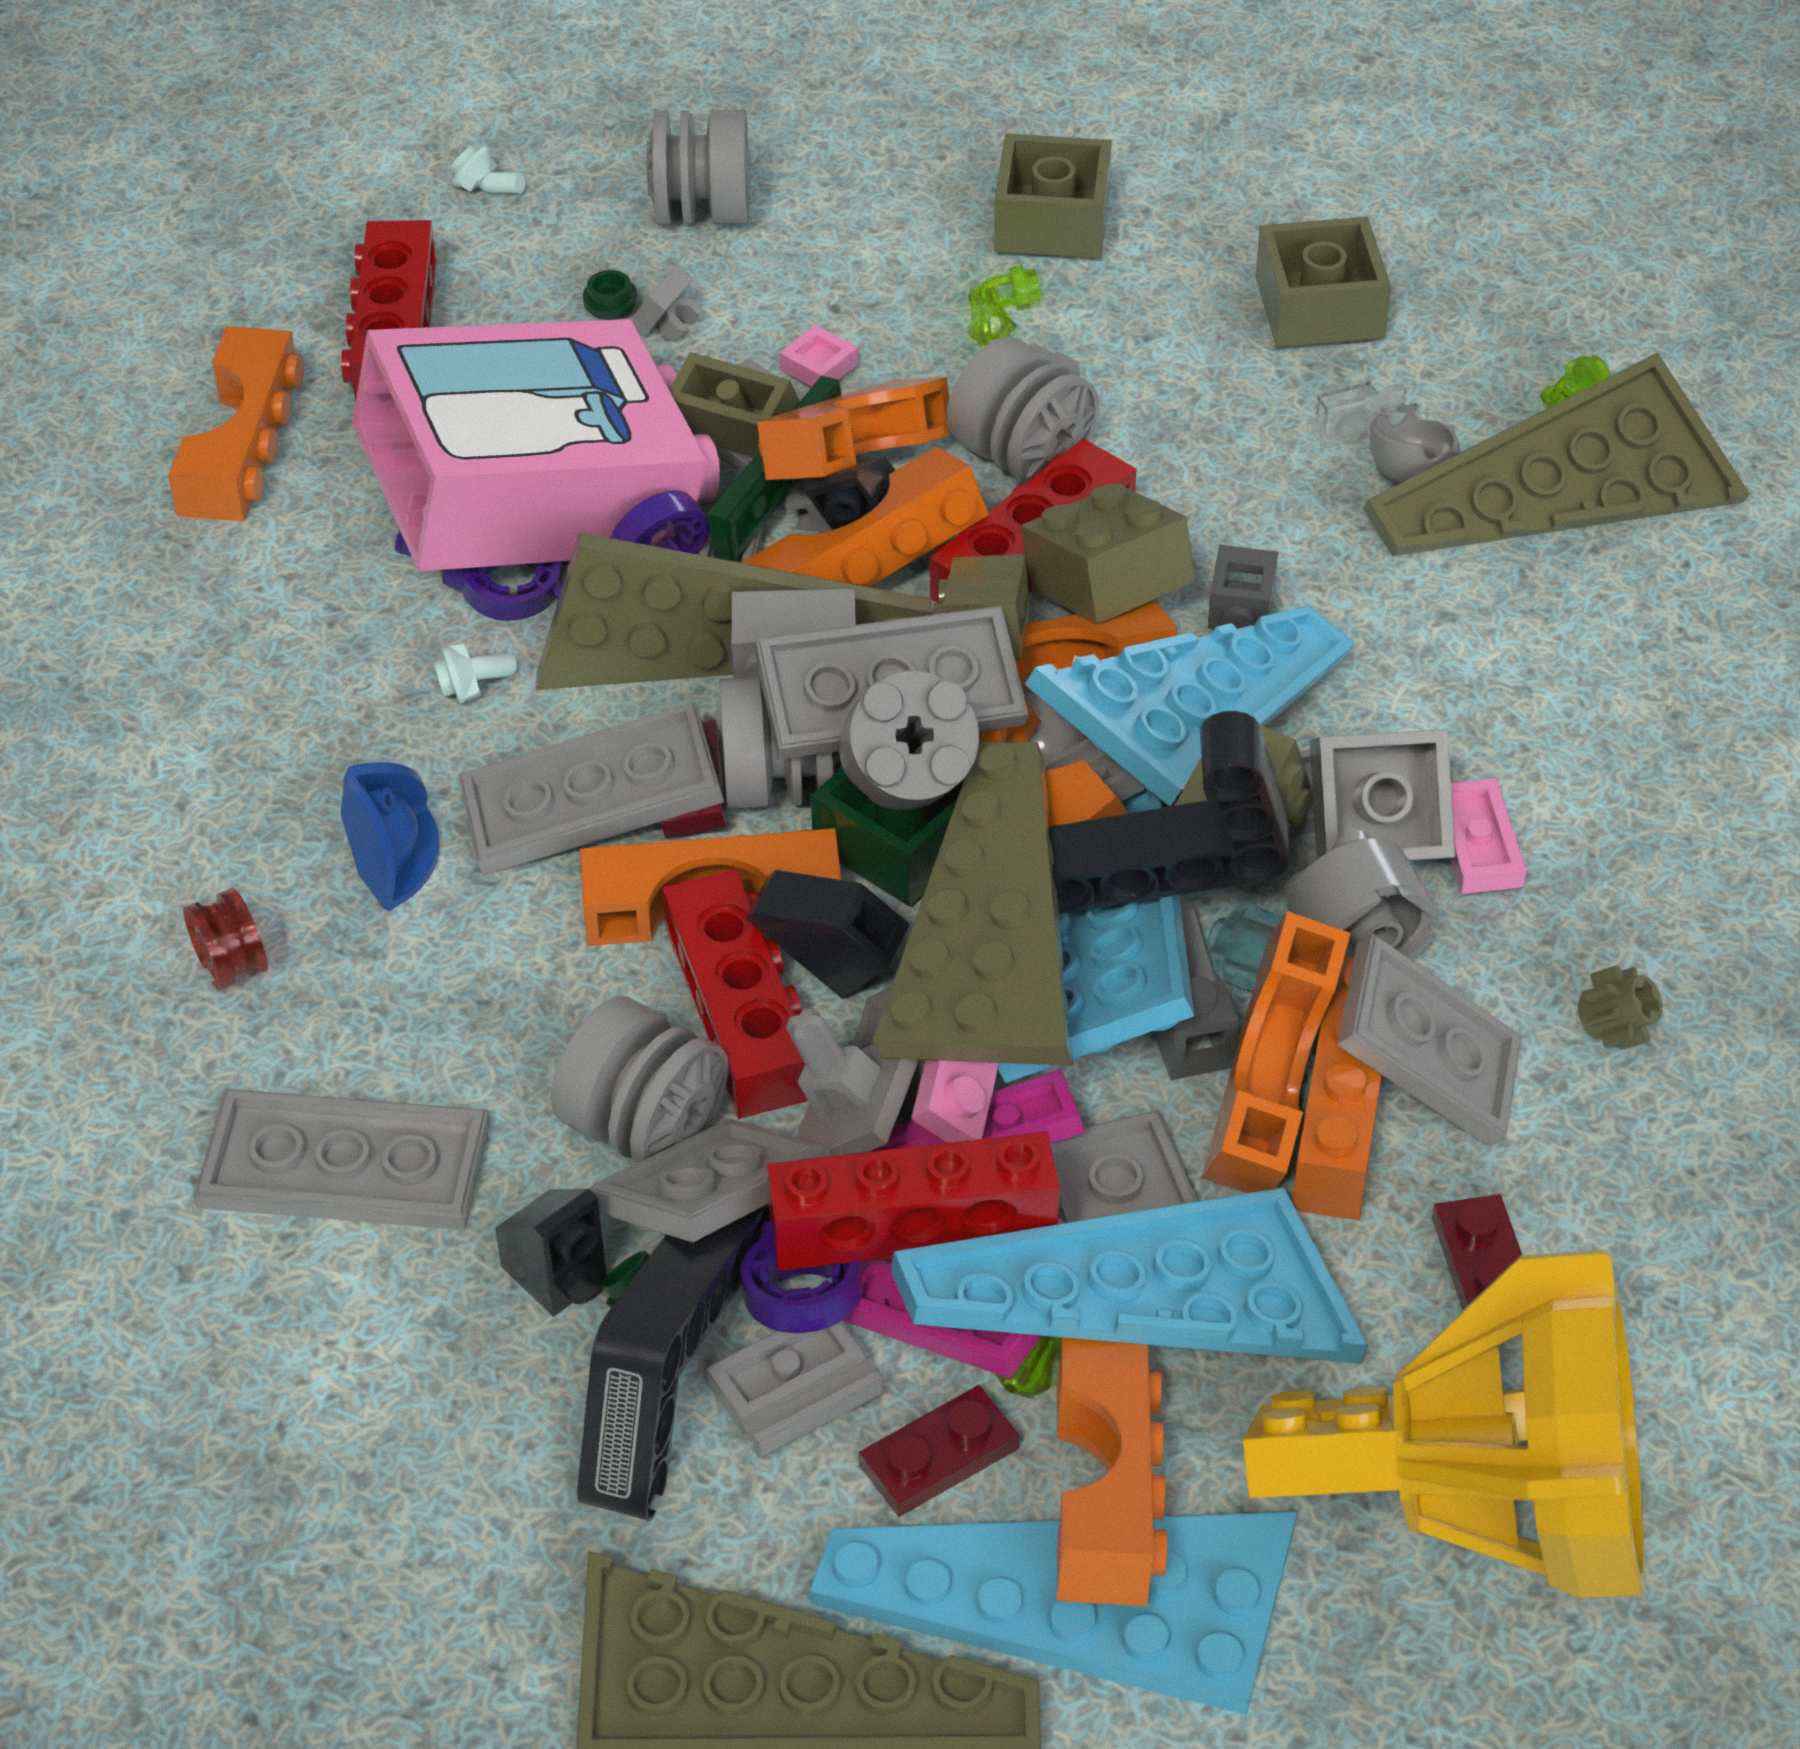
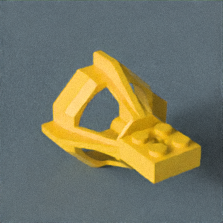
M1605 1250L1519 1256L1407 1365L1398 1369L1393 1382V1396H1387V1389L1379 1386L1352 1388L1343 1392V1399L1314 1401V1393L1310 1391H1287L1272 1395L1270 1403L1261 1404L1243 1438L1249 1498L1399 1490L1407 1527L1412 1532L1417 1534L1421 1532L1546 1575L1549 1586L1579 1598L1642 1595L1645 1571V1546L1640 1459L1635 1419L1636 1402L1634 1385H1632L1629 1349L1618 1283L1614 1281L1611 1254ZM1522 1334L1524 1389L1503 1392L1499 1345ZM1527 1440L1528 1446L1518 1445V1441ZM1515 1500L1534 1501L1536 1529L1540 1544L1518 1537Z

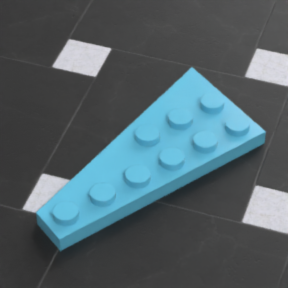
M1309 605L1261 616L1255 625L1237 629L1230 623L1216 626L1211 635L1197 638L1193 632L1127 646L1122 649L1119 656L1098 660L1094 654L1078 657L1073 665L1067 668L1056 670L1052 664L1035 667L1025 685L1089 738L1097 749L1109 755L1134 776L1148 792L1156 795L1170 807L1177 802L1201 758L1200 727L1204 720L1213 714L1228 710L1247 713L1256 718L1260 725H1268L1339 665L1356 643Z
M1146 789L1143 790L1144 793L1142 795L1121 802L1128 813L1168 807L1160 798ZM1179 895L1059 914L1064 966L1062 967L1063 987L1067 998L1069 1014L1067 1029L1073 1059L1090 1053H1103L1118 1043L1152 1031L1158 1032L1170 1029L1180 1021L1194 1017ZM999 1063L998 1070L1004 1082L1008 1083L1056 1065Z
M1284 1187L894 1251L890 1269L912 1323L915 1325L1362 1363L1368 1346Z
M1297 1512L1163 1516V1520H1153V1529L1167 1531V1561L1164 1576L1151 1575L1147 1606L1056 1601V1545L1059 1520L831 1529L810 1589V1604L1247 1715L1296 1524Z

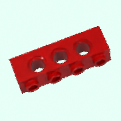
M432 220L367 221L364 243L355 244V269L357 276H360V278H351L350 283L351 307L355 313H347L346 339L348 347H351V349H343L341 354L343 382L353 384L355 403L367 330L427 328L431 325L437 266Z
M1082 438L1063 454L1056 455L1047 467L1029 481L1016 486L1006 499L988 512V516L968 527L949 543H944L937 548L933 556L930 557L929 563L930 599L939 603V581L941 579H948L953 557L1025 554L1020 525L1042 517L1043 511L1052 506L1070 505L1091 496L1094 489L1103 485L1121 484L1136 492L1137 469ZM1027 568L1028 591H1029V594H1031V593L1033 592V590H1031V585H1030V580H1029V574H1028V568Z
M737 869L662 887L665 928L708 1040L719 1045L728 1055L729 1074L726 1089L737 1118L742 1119L808 1101L798 1084L805 1063L786 1030L789 1018L800 1015L802 1012L797 991L793 985L784 987L780 976L783 975L784 969L778 945L771 939H764L762 932L745 919L757 897V893L755 891L745 892Z
M1048 1131L767 1163L769 1215L778 1271L893 1258L894 1251L1058 1225L1060 1187Z

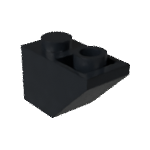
M883 457L859 463L855 467L825 477L809 479L804 482L803 491L830 528L835 530L860 519L873 510L886 496L890 487L889 474L896 470L889 460Z
M775 870L768 875L745 918L841 999L846 998L889 968L910 925L862 883Z
M549 1189L495 1228L501 1267L553 1317L572 1303L581 1304L589 1300L598 1291L602 1281L607 1276L598 1197L590 1189Z

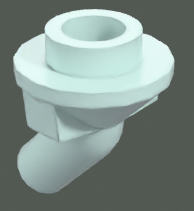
M486 145L478 151L469 146L450 167L456 174L451 184L455 188L464 187L469 192L478 187L490 193L521 194L525 188V178L521 172H493L498 165L491 158L490 149Z
M465 643L441 647L444 659L433 662L443 696L456 694L458 704H463L480 696L477 680L510 677L515 674L517 669L516 659L512 654H490L470 658Z

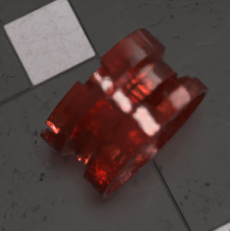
M232 887L217 893L216 901L205 906L197 902L183 907L185 924L194 950L203 969L207 968L209 973H211L214 980L211 983L217 991L235 984V977L244 973L252 978L268 971L267 957L259 932L244 900L235 888Z

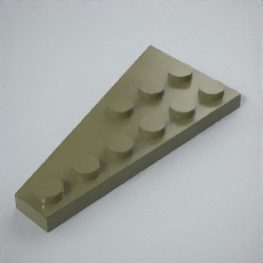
M1657 352L1368 499L1363 509L1392 556H1400L1744 503L1750 493Z
M579 532L536 672V690L733 675L731 645L732 592L855 589L856 625L932 615L931 600Z
M979 742L975 761L962 784L873 1038L880 1058L1074 1066L1072 1047L1068 1039L1067 1029L1069 1014L1067 998L1063 987L1062 967L1064 966L1057 890L1053 882L1052 864H1054L1053 848L1048 831L1047 816L1049 815L1045 765L1038 742Z
M588 1550L576 1749H1041L1039 1680L953 1655L944 1660L903 1649L902 1641L875 1633L873 1640L836 1630L835 1621L728 1590H724L718 1595L678 1584V1576L655 1569H651L649 1575L615 1566L613 1557Z

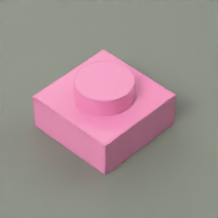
M814 325L779 353L780 370L811 387L821 375L839 380L858 365V347Z

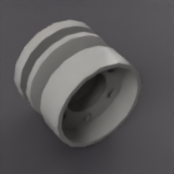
M689 110L681 111L680 135H671L668 111H654L653 127L649 141H647L646 167L648 194L655 209L657 224H672L673 200H681L683 222L685 225H693L697 200H708L709 211L714 224H749V143L746 110H711L706 135H696L694 122Z
M1013 336L995 339L980 349L964 367L952 389L947 406V428L954 440L977 455L993 460L996 467L1012 474L1013 478L1019 482L1026 483L1047 467L1056 455L1063 454L1082 438L1089 441L1098 418L1099 396L1093 384L1074 375L1069 369L1052 363L1048 356Z
M760 677L719 679L727 809L768 807L772 779L785 778L792 805H802L801 777L815 776L817 790L838 772L839 768H841L839 751L778 760Z
M614 996L599 1005L581 1023L565 1048L555 1072L551 1092L553 1114L562 1123L596 1142L609 1141L610 1146L618 1154L625 1158H633L638 1163L708 1129L724 1096L729 1074L728 1055L719 1045L708 1039H698L694 1032L686 1027H671L663 1015L628 996Z

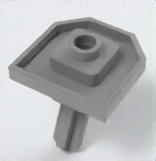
M804 1008L800 1015L790 1017L786 1030L805 1063L798 1084L809 1102L796 1137L831 1148L832 1156L869 1152L886 1145L919 1059L880 1058L874 1044L861 1050L857 1046H839L826 1020L821 1017L819 1011L815 1008Z

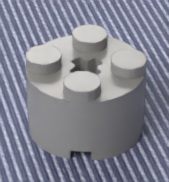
M902 671L894 673L873 684L848 713L842 725L839 738V753L842 767L851 782L855 783L864 794L870 797L868 799L879 806L904 811L923 808L946 795L966 777L977 755L979 728L974 710L961 686L929 672ZM905 728L910 730L913 738H917L921 742V746L912 754L909 753L907 743L897 742L896 737Z
M1362 830L1351 831L1342 835L1336 840L1331 851L1318 858L1305 870L1293 874L1283 886V893L1288 900L1287 908L1289 912L1350 933L1345 952L1346 957L1354 958L1356 944L1373 933L1413 961L1425 950L1434 936L1429 928L1432 918L1436 920L1439 918V911L1403 850L1392 841L1369 838L1368 834Z

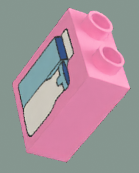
M631 319L367 330L352 424L418 572L570 561L579 532L608 538L612 535L619 521L633 507L653 495L678 490L688 493L697 504H709L716 498L719 488L720 466L713 440L707 434L692 433L669 391L677 377L675 370L669 364L654 363ZM671 521L667 522L668 528L652 537L650 546L658 545L667 536L675 537L676 533L673 531L675 526Z

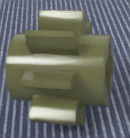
M1618 965L1591 973L1590 976L1594 988L1582 991L1578 1002L1579 1018L1585 1031L1594 1039H1602L1603 1046L1606 1048L1619 1044L1623 1050L1649 1042L1650 1037L1646 1026L1658 1023L1662 1015V1000L1654 982L1645 975H1638L1635 967L1621 970Z

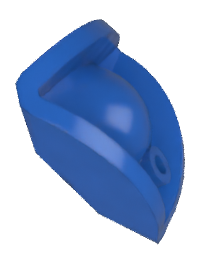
M388 762L357 764L348 767L345 773L340 815L358 875L383 909L391 911L415 895L432 875L440 850L438 829L426 805V788L422 778L415 770L401 764Z

